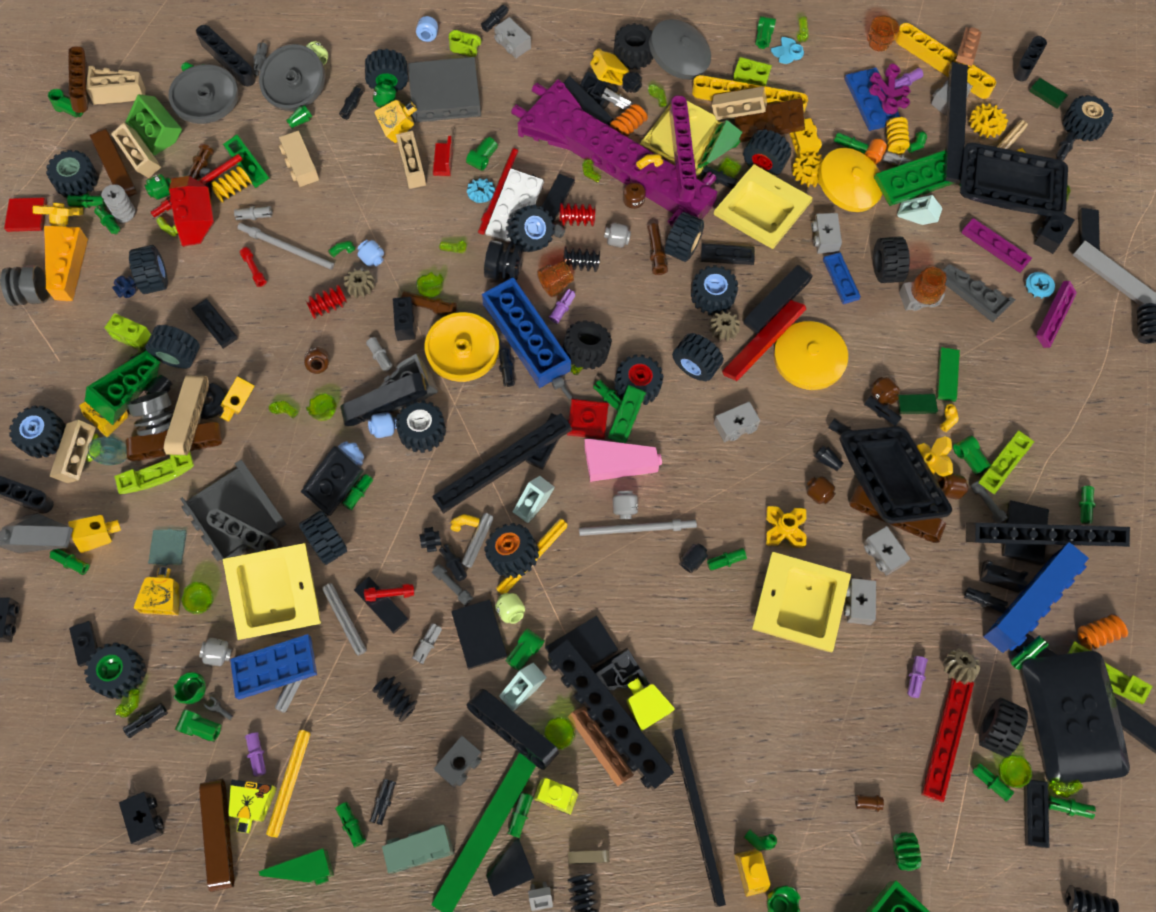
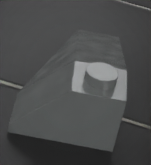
M418 354L402 361L396 367L397 370L391 376L388 375L384 379L385 382L379 387L381 388L408 375L421 373L425 380L427 394L414 401L420 402L438 392L433 376ZM404 404V405H402V406H400V407H397V408H395V409H393V410H390V411H388V412L390 413V412L396 411V410H398V409H401L402 407L404 408V407H406V404Z
M38 513L25 515L2 527L0 531V547L15 553L68 548L73 528Z

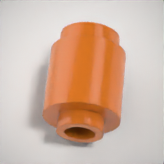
M873 139L865 155L876 165L881 161L887 149V144L882 139Z

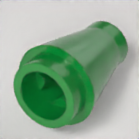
M305 105L299 106L286 121L293 129L310 121L312 115Z

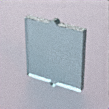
M170 528L168 530H153L148 563L163 564L164 566L168 564L182 565L187 531L172 530Z

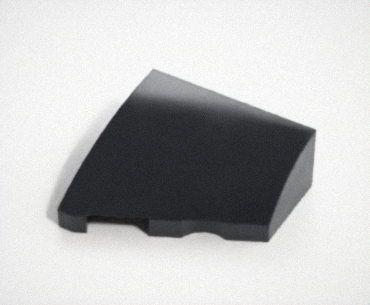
M588 71L580 83V86L603 109L610 103V101L601 98L606 87L615 93L618 91L617 87L599 80L596 75Z
M628 648L593 669L594 673L608 690H615L621 687L624 689L629 688L628 684L637 678L643 686L650 684Z
M519 838L513 842L486 875L493 897L535 879Z

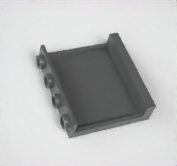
M475 57L408 63L411 102L417 108V111L413 113L414 123L481 116Z
M242 460L235 463L237 469L186 501L183 497L180 498L184 504L181 508L187 516L191 515L194 520L191 523L197 531L201 529L204 534L201 538L207 546L211 545L214 550L211 553L217 561L222 560L223 562L225 558L240 556L252 547L210 526L207 522L209 511L213 509L227 511L270 535L287 525ZM219 515L216 516L218 522L226 523V520L219 518ZM237 522L232 527L234 533L239 530ZM256 532L250 534V541L254 542L257 539Z

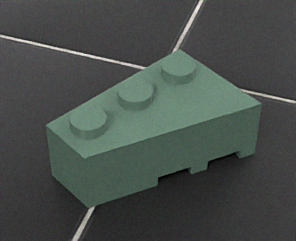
M442 824L432 826L424 832L416 831L410 833L407 838L401 840L399 837L387 841V845L382 846L389 874L454 854L448 828Z

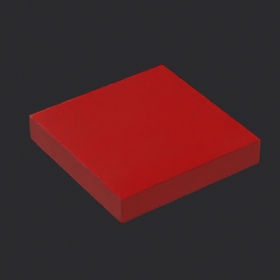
M10 198L4 225L6 232L42 231L45 214L33 213V206H44L47 204V200L45 198Z
M571 399L568 423L572 427V431L567 433V436L604 440L609 403Z

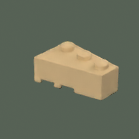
M89 66L86 90L93 105L135 101L138 94L145 95L146 88L139 72L125 70L113 72L109 68L98 70L94 66Z

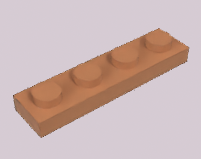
M966 27L957 54V62L969 66L973 65L982 34L978 29Z
M585 706L573 711L568 718L617 787L634 776L608 738L603 735L598 724L588 716Z

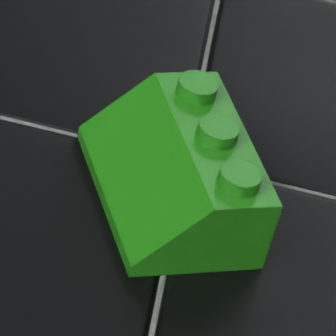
M138 94L125 121L128 126L138 132L153 155L176 143L182 130L155 96Z

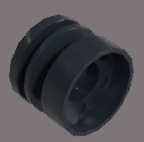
M491 240L485 257L484 277L498 279L502 272L503 281H507L509 275L510 279L514 277L517 281L523 264L522 246L516 245L514 249V245L509 244L507 250L504 251L503 242Z

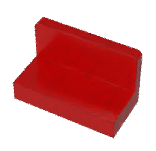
M448 136L447 143H435L434 176H451L452 136Z

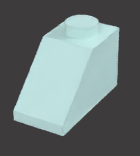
M933 195L901 202L897 216L925 225L939 221L942 207Z
M541 476L533 479L525 488L513 513L526 523H529L547 502L555 487Z
M531 663L516 674L499 697L514 711L541 686L547 677L534 663Z

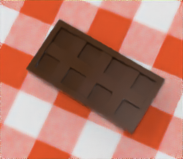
M802 98L769 104L766 106V112L735 117V127L742 131L739 138L740 142L750 141L753 134L758 130H771L780 135L805 130Z

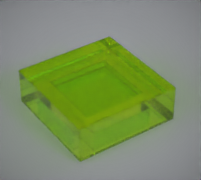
M726 158L718 171L722 170L724 174L735 178L741 169V165Z

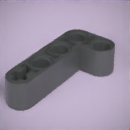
M213 509L207 514V522L210 526L254 548V553L268 550L267 544L270 541L274 542V549L282 548V543L278 538L227 511ZM219 515V518L226 520V523L218 522L216 516ZM237 522L239 530L234 533L232 527ZM252 532L257 534V539L254 542L250 541V534Z

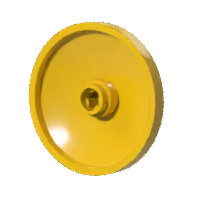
M850 148L835 149L828 153L820 163L818 179L823 192L835 205L851 212L867 211L877 204L883 194L874 179V176L880 173L878 167L869 157L857 150Z
M466 312L453 313L441 318L430 328L425 339V354L431 368L441 377L456 382L472 381L485 375L496 363L499 355V339L494 327L483 317Z
M803 321L791 325L777 339L774 348V362L782 377L792 385L807 390H819L833 385L841 378L848 363V349L842 337L831 327L819 322Z

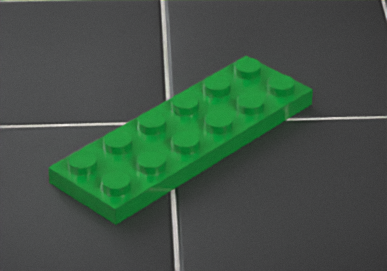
M945 150L882 171L874 176L889 206L955 184L954 182L944 181Z

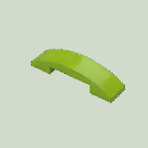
M1018 430L978 483L995 494L1035 441Z
M189 451L188 455H170V459L139 471L131 469L114 476L118 493L127 494L163 484L190 470L194 463Z
M1074 641L1067 654L1090 650ZM1105 663L1113 692L1134 702L1144 704L1153 686L1134 675L1129 677Z

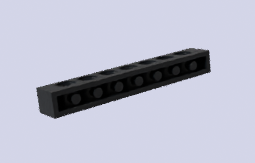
M966 522V542L1066 545L1070 542L1072 545L1130 547V527Z
M568 639L548 654L549 661L547 663L554 672L558 671L561 674L560 680L566 688H572L575 692L573 694L574 698L580 705L584 703L588 708L586 711L588 716L593 721L597 720L601 725L599 729L606 738L611 737L615 742L613 744L615 750L620 755L624 754L628 759L627 765L633 772L638 771L642 776L640 781L647 789L655 790L675 773ZM569 661L574 664L575 668L567 671L563 668V664ZM578 678H585L588 684L585 687H579L576 684V680ZM597 694L601 701L598 704H593L590 702L589 696ZM605 710H609L613 713L614 718L607 721L603 718L602 713ZM624 727L627 731V736L623 738L617 736L616 728ZM635 743L639 745L640 753L632 754L629 750L630 744ZM646 760L651 761L654 765L653 771H646L643 768V762Z

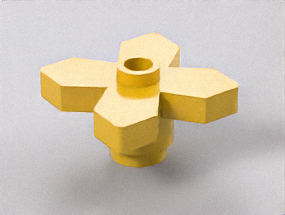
M53 203V205L33 206V213L49 214V224L51 226L67 227L68 216L83 215V208L65 207L64 203Z
M944 436L936 439L932 448L925 443L916 445L933 475L936 472L944 477L953 473V463L949 456H947L952 449L951 438Z
M768 506L766 509V520L774 527L766 533V545L778 546L786 538L792 547L805 548L806 534L798 527L806 521V509L794 508L790 513L784 514L780 507Z

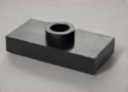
M91 621L69 628L77 664L80 667L85 666L86 662L92 659L89 657L92 653H97L96 649L98 646Z

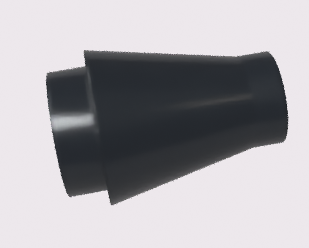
M822 445L814 455L818 462L834 469L836 472L844 464L829 446Z

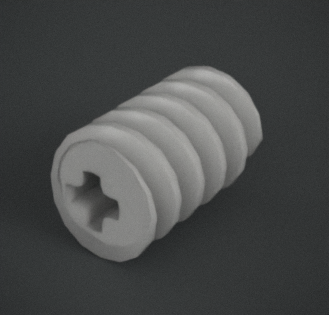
M115 184L103 189L101 193L102 198L115 220L120 223L130 221L135 215V208L124 189Z

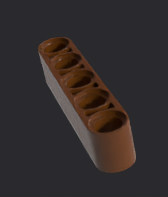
M74 46L68 50L69 97L72 110L77 113H83L88 110V92L86 90L87 62L84 49Z
M105 128L90 134V138L112 184L121 186L128 197L138 194L107 129Z
M216 422L198 424L190 451L221 445L220 424ZM168 430L153 435L127 438L125 440L127 459L130 461H141L167 456L164 451V442Z
M856 486L849 505L855 510L886 522L880 517L862 486ZM940 518L894 524L888 523L933 543L940 542L946 527V522Z
M222 778L200 783L199 786L207 886L210 892L233 888L235 883L225 781Z

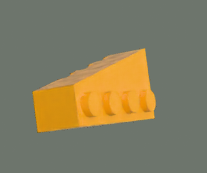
M44 226L46 290L54 300L73 301L88 239L79 227Z

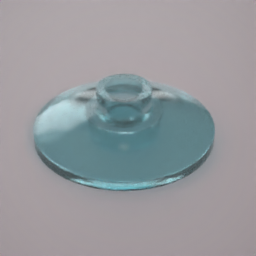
M101 437L94 439L88 445L89 456L100 464L118 465L127 460L126 445L118 439Z

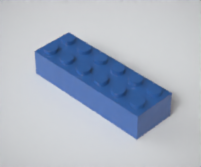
M514 277L482 294L484 307L539 388L552 382V379L561 377L571 371V360Z
M1068 542L1051 556L1028 583L1027 587L1022 590L983 637L1002 653L1008 649L1012 651L1017 646H1020L1027 639L1025 635L1029 631L1032 632L1038 626V620L1046 616L1051 610L1050 606L1063 596L1062 592L1064 589H1068L1075 580L1073 578L1085 570L1087 567L1085 562L1089 558Z

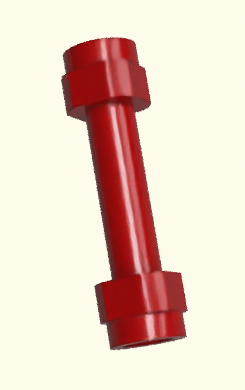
M248 247L242 248L239 253L243 261L247 262L256 286H264L267 281L263 273L259 272L253 260L254 256Z
M409 583L403 584L402 587L375 590V587L364 589L365 601L369 602L376 601V598L403 595V598L414 596V586Z

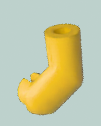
M659 154L646 155L637 161L636 165L639 169H643L654 162V165L658 167L663 164L662 156Z
M948 404L945 407L946 420L940 425L941 430L947 432L958 422V412L953 404Z
M462 514L451 520L450 523L452 525L450 528L454 532H459L463 525L478 527L480 518Z

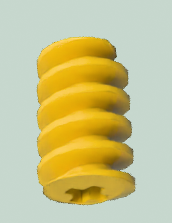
M894 117L886 121L888 151L899 156L905 153L910 146L908 120L906 118Z
M237 166L236 172L231 170L230 175L224 174V179L219 177V184L213 181L212 189L218 199L224 203L223 196L230 199L228 193L235 196V189L241 192V185L248 188L246 182L250 184L252 182L246 172Z

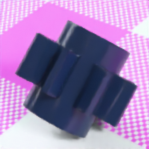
M119 276L114 280L115 286L112 289L119 298L122 296L130 298L136 293L135 288L137 286L131 276L127 278Z

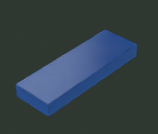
M841 252L825 256L823 262L842 304L860 300L861 296Z

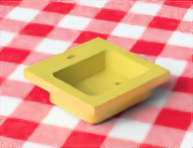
M687 101L696 178L698 179L705 166L699 168V162L717 126L722 122L716 120L713 114ZM670 104L640 142V145L654 154L661 155V158L675 166L669 115Z
M753 164L714 210V215L760 243L774 249L809 206L813 197Z
M306 543L223 559L238 640L321 623ZM300 582H303L304 589L301 588Z
M772 552L752 630L832 653L851 574ZM772 590L775 591L774 596H771Z

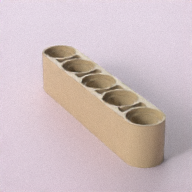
M185 376L164 442V451L167 455L189 454L209 387L207 376Z

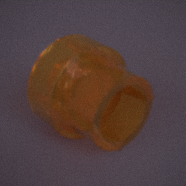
M886 15L874 18L868 32L867 41H869V46L878 52L887 50L898 34V22Z
M564 261L554 266L546 265L537 271L538 279L543 289L552 298L562 293L564 287L574 281L573 274Z
M926 267L916 277L912 285L911 292L913 297L922 304L931 305L937 303L946 289V272L936 267Z

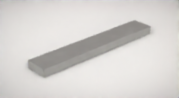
M1084 241L1073 254L1074 257L1137 304H1156V292L1087 241Z

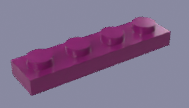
M974 218L961 232L1019 273L1023 271L1032 259V257Z
M1063 281L1037 332L1036 337L1043 348L1051 347L1077 294L1070 281Z

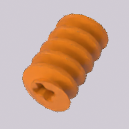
M633 104L613 120L610 127L628 137L629 133H633L634 129H637L639 125L641 126L643 122L648 120V116L642 107Z
M1111 614L1093 623H1088L1086 626L1079 627L1077 635L1080 644L1092 651V648L1097 649L1099 646H1105L1106 643H1112L1114 640H1120L1121 637H1127L1128 630L1118 616Z

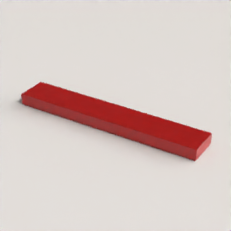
M790 300L722 371L723 375L738 381L806 310V306Z
M952 678L921 794L941 803L944 802L974 686V682H967L965 685L961 681L956 683L954 678Z

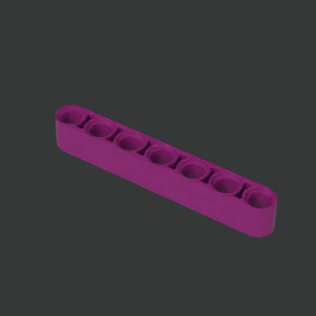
M678 95L672 98L669 112L679 198L684 202H691L695 197L697 178L687 100L683 96Z

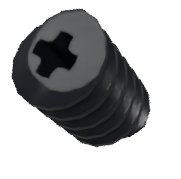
M564 247L563 264L566 270L572 265L573 270H576L577 266H579L580 271H583L586 266L588 272H590L592 267L594 272L598 271L600 251L597 255L595 249H593L591 254H589L588 248L585 249L584 253L579 248L577 253H575L574 247L571 248L570 252L567 251V247Z
M1142 304L1137 307L1138 341L1142 344L1156 343V304Z
M395 676L386 677L379 681L372 691L377 693V697L383 699V704L388 705V709L394 711L393 715L400 717L399 721L403 722L415 710L418 701L410 702L412 694L404 696L407 689L399 690L401 682L393 684L396 679Z
M594 874L573 876L567 880L568 883L574 884L573 887L568 889L570 893L575 894V896L570 898V902L576 903L575 906L571 907V911L599 912V909L592 907V905L598 903L597 899L591 898L592 895L597 893L596 890L590 889V886L594 885L595 881L589 880V877Z
M1069 885L1065 895L1067 912H1074V910L1075 912H1119L1118 901L1114 898L1110 899L1108 896H1101L1098 893L1092 894L1089 890L1083 891L1082 888H1075L1073 885Z

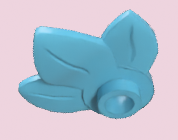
M787 37L781 38L782 46L771 48L772 54L779 58V62L783 64L799 60L804 55L803 47L796 44L795 40Z

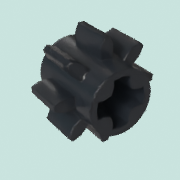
M637 72L626 73L622 78V83L624 84L622 88L627 93H636L642 87V77Z
M433 527L424 528V533L419 534L421 548H427V552L437 551L436 546L441 545L439 531H434Z

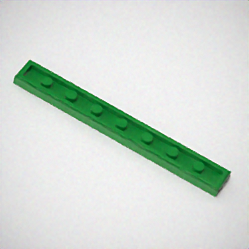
M521 753L515 759L431 905L441 912H454L537 767Z

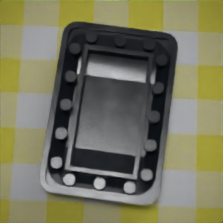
M967 143L965 145L960 181V194L964 198L995 207L1038 215L1060 217L1066 212L1068 165L1064 161L978 143Z
M894 426L845 431L840 435L841 445L859 483L884 521L894 524L942 518L951 514V504L911 436L904 428Z
M1085 651L1028 659L1023 662L1021 671L1047 781L1054 786H1063L1126 776L1130 770L1128 753L1116 700L1102 655L1096 651Z

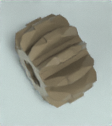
M354 268V272L348 271V276L344 277L345 290L350 296L354 295L356 299L359 296L364 298L365 294L371 295V290L375 288V280L369 270L365 271L361 268L357 271Z
M723 310L720 314L715 313L709 323V331L713 332V338L719 337V342L722 338L726 342L730 338L734 340L736 334L740 331V320H736L737 315L731 316L730 311L725 314Z
M959 648L955 651L951 650L943 661L944 672L949 674V678H954L956 683L961 681L964 685L967 682L971 683L974 681L981 668L979 666L980 661L974 659V654L970 655L967 650L963 652Z

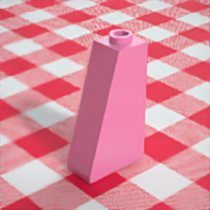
M584 439L590 482L658 472L659 465H662L661 455L657 454L656 447Z

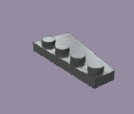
M950 264L937 275L942 283L991 322H994L1016 300L1012 297L1006 298L997 289L991 290L984 286V282L971 279L969 274Z

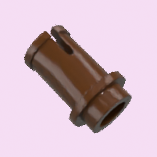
M877 794L875 797L856 795V809H871L879 812V810L884 808V799Z

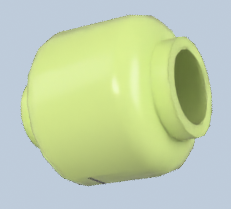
M313 41L308 43L306 47L313 50L323 65H325L328 59L327 50L320 42Z
M504 593L498 598L495 605L499 616L506 623H517L524 616L525 606L517 594Z

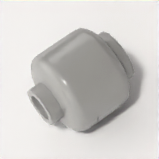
M612 223L610 228L606 227L604 238H607L608 245L623 248L629 243L631 231H629L627 225Z
M618 491L617 495L613 496V513L620 515V519H632V515L638 513V497L633 494V491Z
M209 638L207 642L203 641L199 657L202 658L204 664L219 667L224 664V661H229L232 649L228 648L229 644L226 640Z

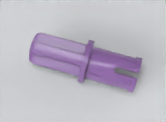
M917 68L910 73H904L901 78L895 80L894 90L901 88L903 85L910 86L912 82L923 78L922 69Z
M567 289L560 301L556 302L557 306L549 316L552 322L558 324L564 313L569 310V305L575 297L574 291Z
M921 656L914 657L912 673H909L910 682L907 694L912 698L920 697L922 683L926 679L924 674L928 659Z
M259 733L248 734L245 736L249 752L247 758H250L253 775L259 777L266 774L263 759L264 750L261 749Z

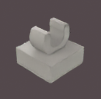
M543 882V888L535 889L534 884H531V890L528 891L531 911L553 907L550 887H547V883Z

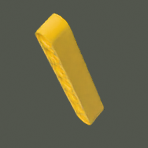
M909 23L900 25L895 38L896 43L949 77V65L951 62L960 63L956 61L957 54ZM968 65L967 83L973 86L970 92L982 99L989 98L996 85V80L975 65Z
M702 75L696 76L693 80L692 95L698 99L713 101L714 95L764 87L767 105L802 98L805 113L808 103L807 95L800 92Z

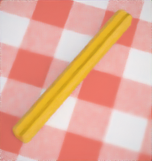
M559 519L537 543L539 557L567 528V523L563 519ZM510 575V578H504L496 587L497 591L501 595L507 593L522 576L518 575L517 578H513Z
M298 731L266 835L277 838L279 836L310 738V732Z

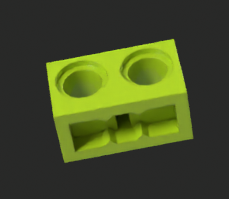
M740 57L734 72L733 81L766 87L772 65Z
M116 313L113 314L104 327L112 339L137 350L144 348L151 336L147 327Z

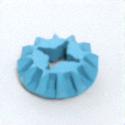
M481 178L478 180L473 179L467 188L468 197L477 203L491 200L495 191L493 183L489 182L487 178L485 180ZM478 187H480L481 189L484 188V193L480 190L478 191Z
M1034 272L1026 279L1025 287L1028 288V293H1032L1034 297L1038 296L1042 299L1049 297L1054 292L1055 283L1046 273ZM1037 283H1039L1040 286H1043L1042 289H1040L1039 286H1036Z

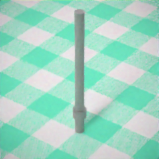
M242 223L238 225V230L249 234L252 238L264 240L330 270L334 268V263L265 234L256 227L251 228Z
M673 519L672 522L579 528V535L670 529L681 531V529L697 528L696 520L681 521L680 519Z

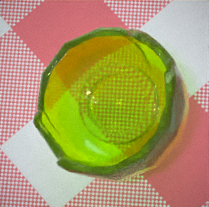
M430 272L428 275L420 276L416 282L418 292L430 298L439 295L444 287V278L441 273L436 276L433 272Z
M326 393L318 394L313 399H310L309 407H306V410L313 419L327 421L335 414L337 403L331 395Z
M193 582L184 588L181 601L183 607L193 615L203 614L211 608L214 595L209 585L203 582Z
M555 717L547 723L544 729V737L553 743L557 749L562 750L572 745L576 738V729L569 719Z
M1010 755L1006 758L1004 757L999 763V777L1006 785L1012 788H1022L1032 778L1031 765L1023 756Z

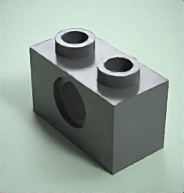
M461 736L435 766L434 770L453 788L457 785L461 786L467 780L468 776L466 774L471 768L476 769L481 763L482 759L480 757L482 753L466 738ZM458 758L465 759L466 762L463 768L457 769L454 767V763Z

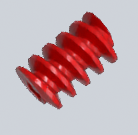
M560 203V221H562L563 226H566L567 221H569L570 226H573L574 221H576L577 226H580L581 221H583L584 226H587L588 221H590L593 227L595 224V207L592 209L591 204H588L587 209H585L584 204H581L580 209H578L577 203L574 204L573 208H571L570 203H567L566 208H564L563 203Z
M336 285V291L330 287L329 294L323 290L322 297L315 293V300L312 296H309V302L306 301L314 319H316L317 312L323 316V310L329 314L330 307L336 311L337 304L343 308V302L347 303L339 285Z

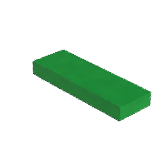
M944 347L940 349L937 399L952 402L957 400L960 350Z
M628 385L610 430L609 439L619 443H627L647 393L646 391Z

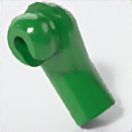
M919 131L915 134L917 136L915 138L916 142L910 144L907 149L909 153L924 148L927 140L925 132Z

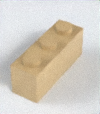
M764 87L714 95L712 102L716 120L766 112L767 106Z
M123 123L111 133L137 172L150 178L161 168L136 130Z
M296 131L279 137L281 145L278 146L282 155L286 154L284 160L287 167L292 168L290 174L293 181H297L299 187L319 181L316 169L300 132Z
M413 131L396 134L409 189L426 186Z
M80 420L67 423L50 477L65 483L75 482L80 479L96 427Z

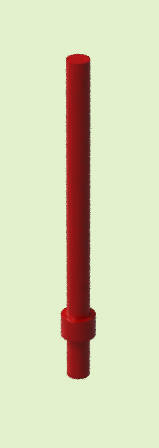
M515 148L511 150L487 211L483 213L481 218L482 223L478 230V233L484 235L509 171L518 154V150Z
M237 154L198 181L204 185L242 161V157ZM171 198L162 201L160 206L151 211L154 218L164 211L172 209Z

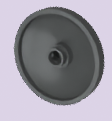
M675 19L664 20L658 23L650 34L649 47L651 54L658 65L669 74L681 79H694L696 76L703 75L711 63L710 47L703 35L690 24Z
M298 44L286 45L272 52L264 61L259 74V86L263 96L274 107L284 111H296L299 106H309L320 95L325 83V69L320 58L310 48Z
M198 65L181 72L171 83L168 95L174 112L180 118L191 123L205 124L220 120L229 114L238 101L239 91L234 77L224 68L215 65Z

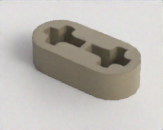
M608 850L568 852V864L610 862Z

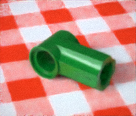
M760 16L755 43L758 48L765 49L769 47L771 35L775 27V18Z
M52 89L49 91L48 98L55 111L65 112L76 118L84 114V112L77 113L72 110L70 97L64 95L62 90Z
M491 137L485 138L476 150L473 149L469 152L466 163L483 171L488 165L489 158L498 148V144Z
M970 435L953 445L955 454L960 459L966 461L975 475L981 474L991 466L979 450L980 445L975 437Z
M527 628L519 638L517 646L505 661L512 668L520 671L531 656L540 650L545 640Z
M184 709L175 730L215 742L219 737L222 725Z

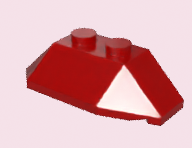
M191 176L171 178L169 187L174 223L183 247L201 244L214 223L209 188Z

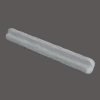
M331 583L325 585L322 589L357 655L365 653L367 649L334 586Z

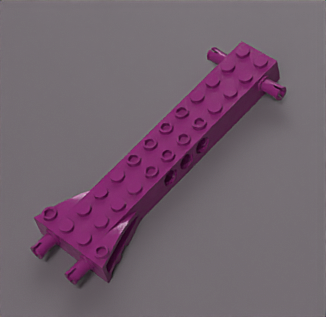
M559 79L549 89L543 87L538 82L533 85L532 92L541 98L529 111H526L517 104L512 108L511 114L521 119L517 123L519 137H524V135L533 137L534 141L539 142L540 139L548 141L549 145L570 150L626 185L633 182L642 184L648 199L673 213L672 217L668 220L670 226L674 224L682 212L703 219L716 202L717 191L710 187L716 180V176L714 174L711 175V172H707L701 181L697 180L694 199L691 202H684L679 198L676 167L662 158L663 164L658 167L653 162L643 169H639L636 162L646 155L654 153L584 112L565 87V84Z

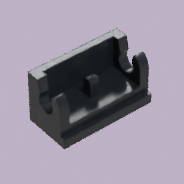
M989 560L983 562L979 581L1018 593L1027 587V581H1024L1028 572L1022 571L1020 573L997 566Z

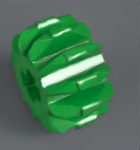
M908 832L895 834L893 837V851L898 868L906 871L919 869L922 859L916 835Z

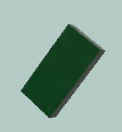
M1041 78L1036 81L1029 91L1056 109L1068 97L1066 93Z
M935 394L898 395L899 414H936L938 412Z

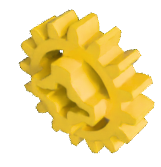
M990 103L988 106L984 104L981 107L976 106L970 115V128H975L974 133L980 132L979 136L985 134L986 138L989 135L995 138L996 134L1000 136L1002 131L1005 130L1008 119H1005L1007 114H1002L1003 109L998 110L997 105L991 107Z
M806 152L805 156L800 154L799 158L795 159L792 175L796 176V181L801 180L800 185L806 183L807 187L812 184L814 188L817 183L820 185L818 169L823 160L821 159V154L816 156L815 152L812 155Z

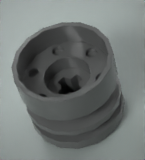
M28 265L22 267V269L20 267H7L2 270L0 279L1 289L6 302L10 306L26 305L27 303L41 304L47 301L46 275L41 266Z
M167 391L148 394L127 403L132 417L141 416L140 419L134 422V426H141L137 429L139 436L153 435L169 429L174 410H164L171 405Z

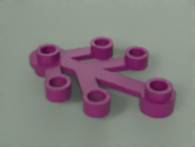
M893 63L885 70L888 85L882 80L879 73L875 72L870 77L873 85L870 87L869 92L879 97L882 101L883 110L887 114H895L899 107L905 109L910 104V100L906 98L911 92L908 86L903 85L901 88L894 90L895 78L901 70ZM902 96L898 101L894 99L895 97Z

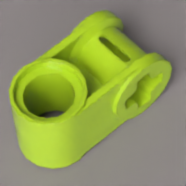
M453 30L449 33V49L451 52L468 57H475L477 55V48L481 44L479 36L458 30Z

